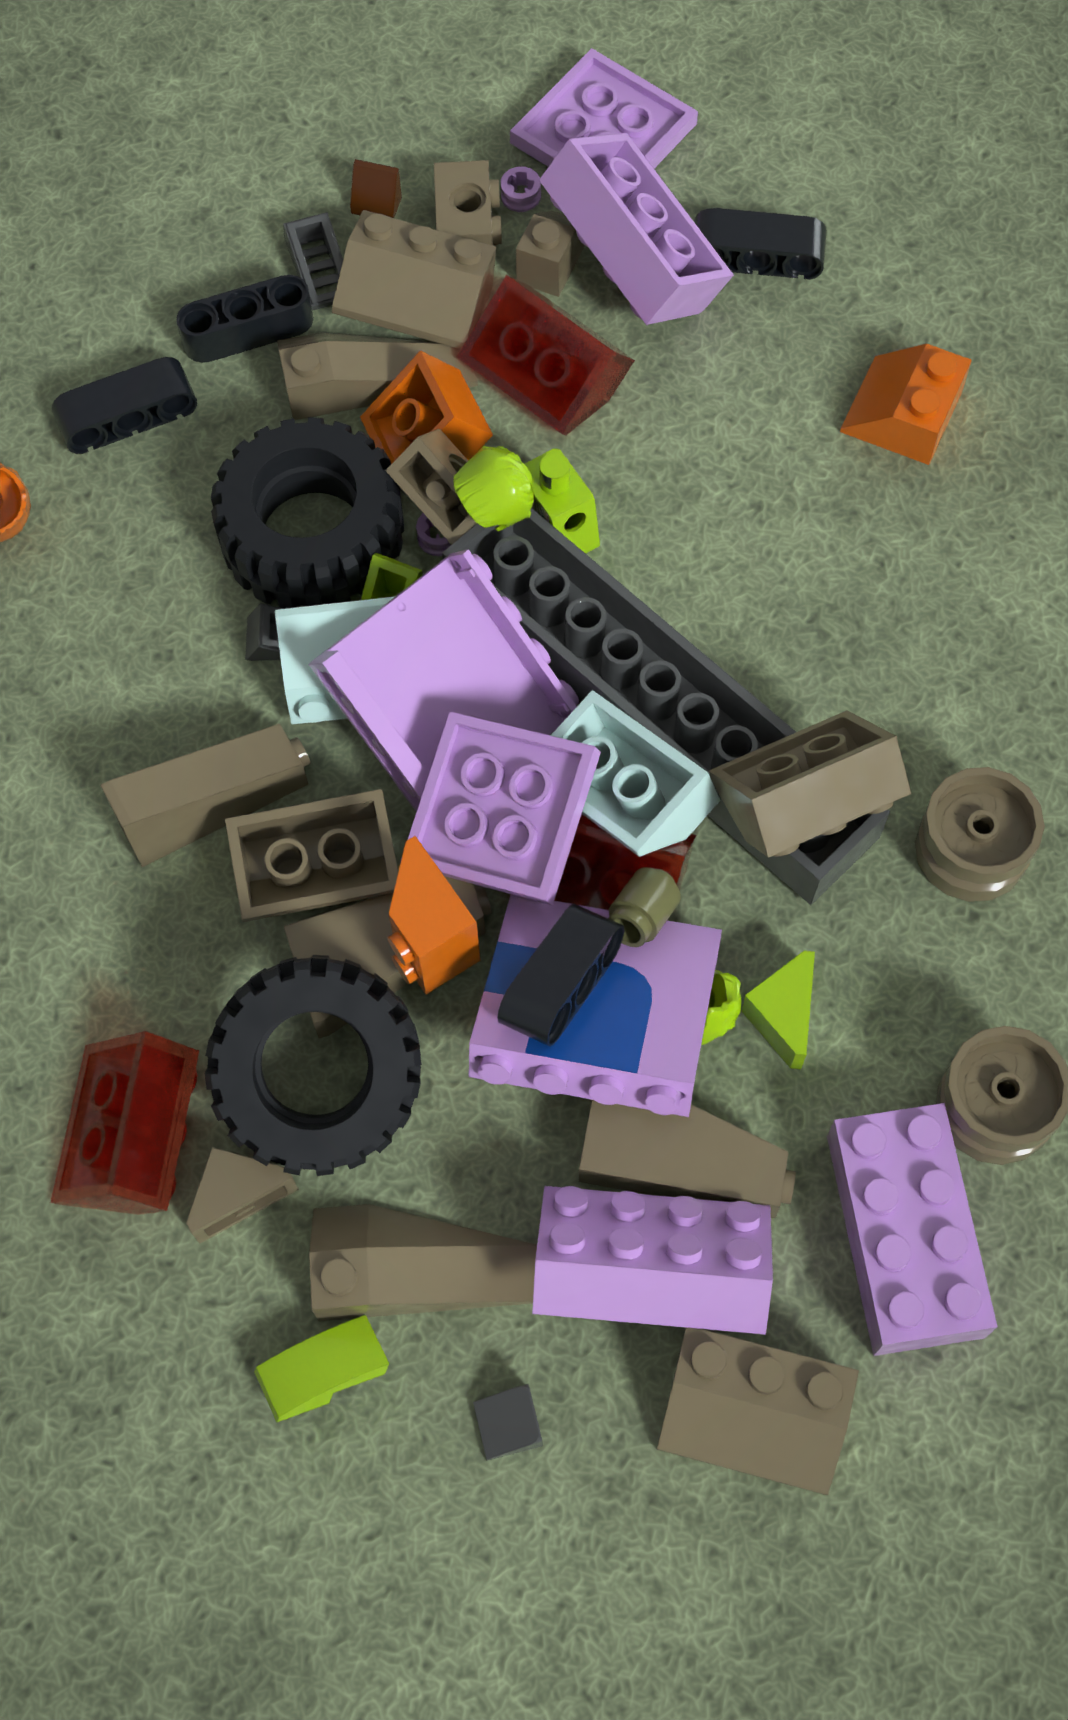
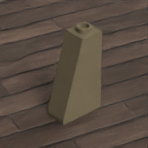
M277 724L109 780L100 786L141 866L144 867L226 826L225 819L248 815L307 786L308 781L304 767L310 765L311 762L299 738L295 737L289 740L282 726Z
M444 876L476 920L478 938L486 933L484 916L492 914L485 888ZM393 893L285 925L284 929L293 957L304 959L312 958V955H328L329 959L344 962L345 959L360 964V968L373 975L374 973L379 975L388 983V987L394 993L406 986L407 983L392 961L391 957L395 953L387 939L388 936L393 934L389 918ZM310 1012L319 1039L331 1035L348 1024L341 1018L328 1013Z
M592 1100L579 1166V1182L646 1195L689 1196L703 1200L747 1201L752 1204L770 1205L771 1218H776L781 1203L791 1204L796 1171L786 1170L788 1151L692 1104L689 1117L674 1114L660 1115L647 1109L619 1104L605 1105Z

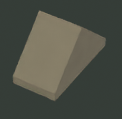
M212 1147L186 1222L190 1232L200 1244L296 1192L299 1189L291 1174L284 1173V1167L271 1163L265 1166L253 1158Z

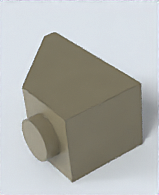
M555 211L533 214L516 247L517 283L557 297L560 296L585 247L579 240L575 228L564 214Z

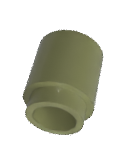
M647 867L638 869L609 908L608 919L624 926L625 932L622 944L630 947H640L645 942L652 941L680 903V890L672 876L667 872Z

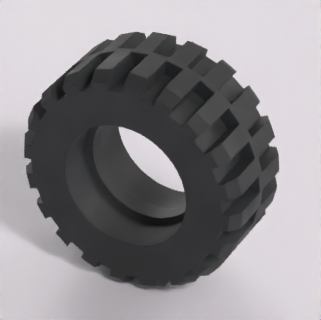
M308 417V421L305 423H295V419L292 418L280 421L281 426L270 430L266 426L254 432V440L248 443L244 439L232 450L233 461L230 459L223 461L217 472L219 481H216L212 486L211 492L213 524L223 558L228 569L233 571L235 580L245 590L252 588L256 599L266 604H271L273 599L278 600L279 607L283 609L296 608L297 605L314 606L350 602V596L359 593L362 597L373 554L379 553L396 559L400 555L403 545L404 517L400 487L385 471L391 465V460L383 449L375 448L374 440L364 432L358 431L354 435L350 425L334 421L333 425H327L324 423L323 418ZM324 493L333 495L346 501L353 507L349 515L338 526L317 536L303 538L286 536L275 532L265 525L270 515L278 506L302 494Z
M312 955V958L304 959L293 957L282 960L279 964L268 969L264 968L253 975L248 982L235 992L215 1022L216 1025L208 1040L205 1054L208 1057V1065L204 1073L206 1090H211L214 1100L211 1105L217 1120H224L230 1129L227 1136L238 1147L245 1144L254 1151L252 1158L265 1166H268L269 1162L272 1161L285 1166L284 1173L299 1176L301 1169L316 1170L317 1176L334 1174V1168L348 1165L349 1169H353L366 1163V1156L376 1150L381 1153L391 1144L393 1134L398 1128L403 1129L411 1116V1107L414 1099L418 1098L422 1065L415 1023L413 1024L408 1008L401 997L395 995L388 987V983L376 973L373 975L360 968L361 965L347 959H345V962L329 959L328 955ZM306 1012H323L339 1017L353 1027L365 1046L368 1070L364 1084L354 1099L337 1111L315 1115L292 1110L279 1102L266 1085L262 1071V1054L266 1041L282 1022L295 1015Z

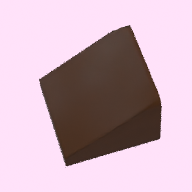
M355 159L352 174L351 213L360 216L362 211L366 210L395 218L402 199L399 169Z

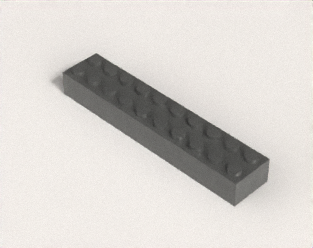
M532 508L530 518H525L500 531L495 529L498 525L485 528L476 524L442 552L444 559L451 553L469 549L472 555L476 554L485 561L493 575V578L490 580L501 597H507L517 607L522 616L520 625L530 639H536L546 649L551 659L548 665L558 680H563L572 687L578 696L579 703L592 690L705 771L708 772L722 764L796 733L788 724ZM719 794L720 802L708 816L807 903L812 905L880 838L890 811L865 814L847 822L846 827L837 833L818 835L800 843L799 848L788 855L771 856L769 858L745 841Z

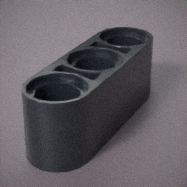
M708 208L700 211L695 217L694 223L733 273L753 274V271H758V275L798 278V275H804V279L811 280L821 275L824 269L827 229L825 224L817 218L722 208Z
M282 275L193 301L184 305L176 317L184 352L190 359L200 363L215 361L275 343L277 340L299 336L308 331L314 320L308 285L303 279L294 275Z
M163 357L69 390L54 400L52 412L69 451L75 454H84L89 452L87 448L91 446L95 450L133 436L132 432L135 430L141 433L177 420V415L182 414L183 417L188 416L196 409L197 398L179 360L173 357Z
M571 904L507 989L498 1010V1023L551 1047L554 1045L615 959L624 937V926L579 905Z

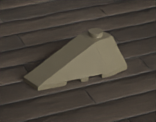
M327 332L277 340L292 417L295 420L370 406L420 350L460 369L468 387L478 386L469 345H467L466 350H461L433 341Z
M371 1204L314 1208L309 1250L312 1311L318 1321L354 1319L363 1315L378 1317L533 1304L537 1244Z

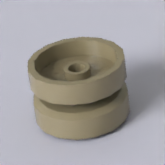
M990 767L961 770L946 777L931 795L915 840L917 862L928 881L946 895L968 902L993 900L1014 888L1024 876L1030 861L1039 849L1045 828L1041 805L1031 789L1010 773Z
M1000 1026L981 1030L961 1045L938 1084L936 1104L945 1103L955 1147L977 1161L1004 1165L1023 1161L1045 1145L1050 1136L1060 1127L1068 1113V1067L1066 1061L1049 1041L1028 1029Z

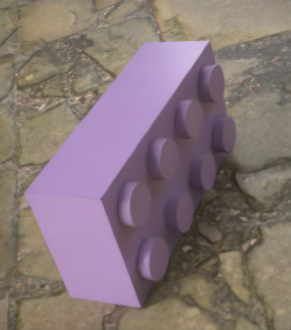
M627 133L570 138L539 179L549 193L553 205L564 213L575 228L579 240L590 248L603 266L605 275L618 286L630 302L633 313L642 319L646 325L701 313L734 276Z
M945 1103L834 1120L827 1135L873 1356L986 1338L998 1326Z
M544 1186L535 1259L532 1314L766 1335L773 1283L770 1205L752 1204L747 1201L703 1200L689 1196L645 1195L631 1191L587 1190L574 1186Z

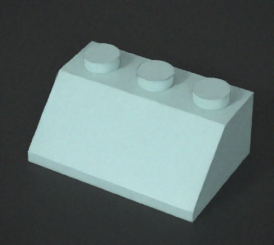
M394 597L275 610L284 690L292 725L347 719L308 664Z
M593 690L550 735L592 745L601 752L582 814L639 857L686 840L720 802L707 771Z

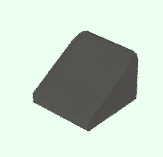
M260 603L247 617L245 660H281L275 610L283 608Z
M529 1384L517 1386L473 1402L487 1461L543 1446Z

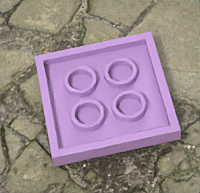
M591 48L510 130V144L549 167L570 138L627 133L655 169L696 126L698 111Z
M449 712L408 840L416 836L439 870L446 877L553 905L601 752L592 745Z

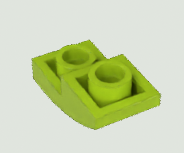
M363 1315L323 1331L284 1350L258 1365L254 1373L276 1422H280L329 1404L335 1392L384 1375L388 1369L389 1362L367 1316Z

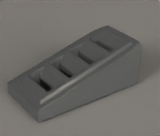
M328 212L284 223V239L298 277L303 279L308 285L312 311L331 306L335 291L317 295L315 291L316 288L338 283L343 263V257ZM319 240L324 242V245L305 250L301 248V245ZM328 254L330 259L319 262L306 263V259ZM331 268L335 270L334 274L316 279H311L310 274Z

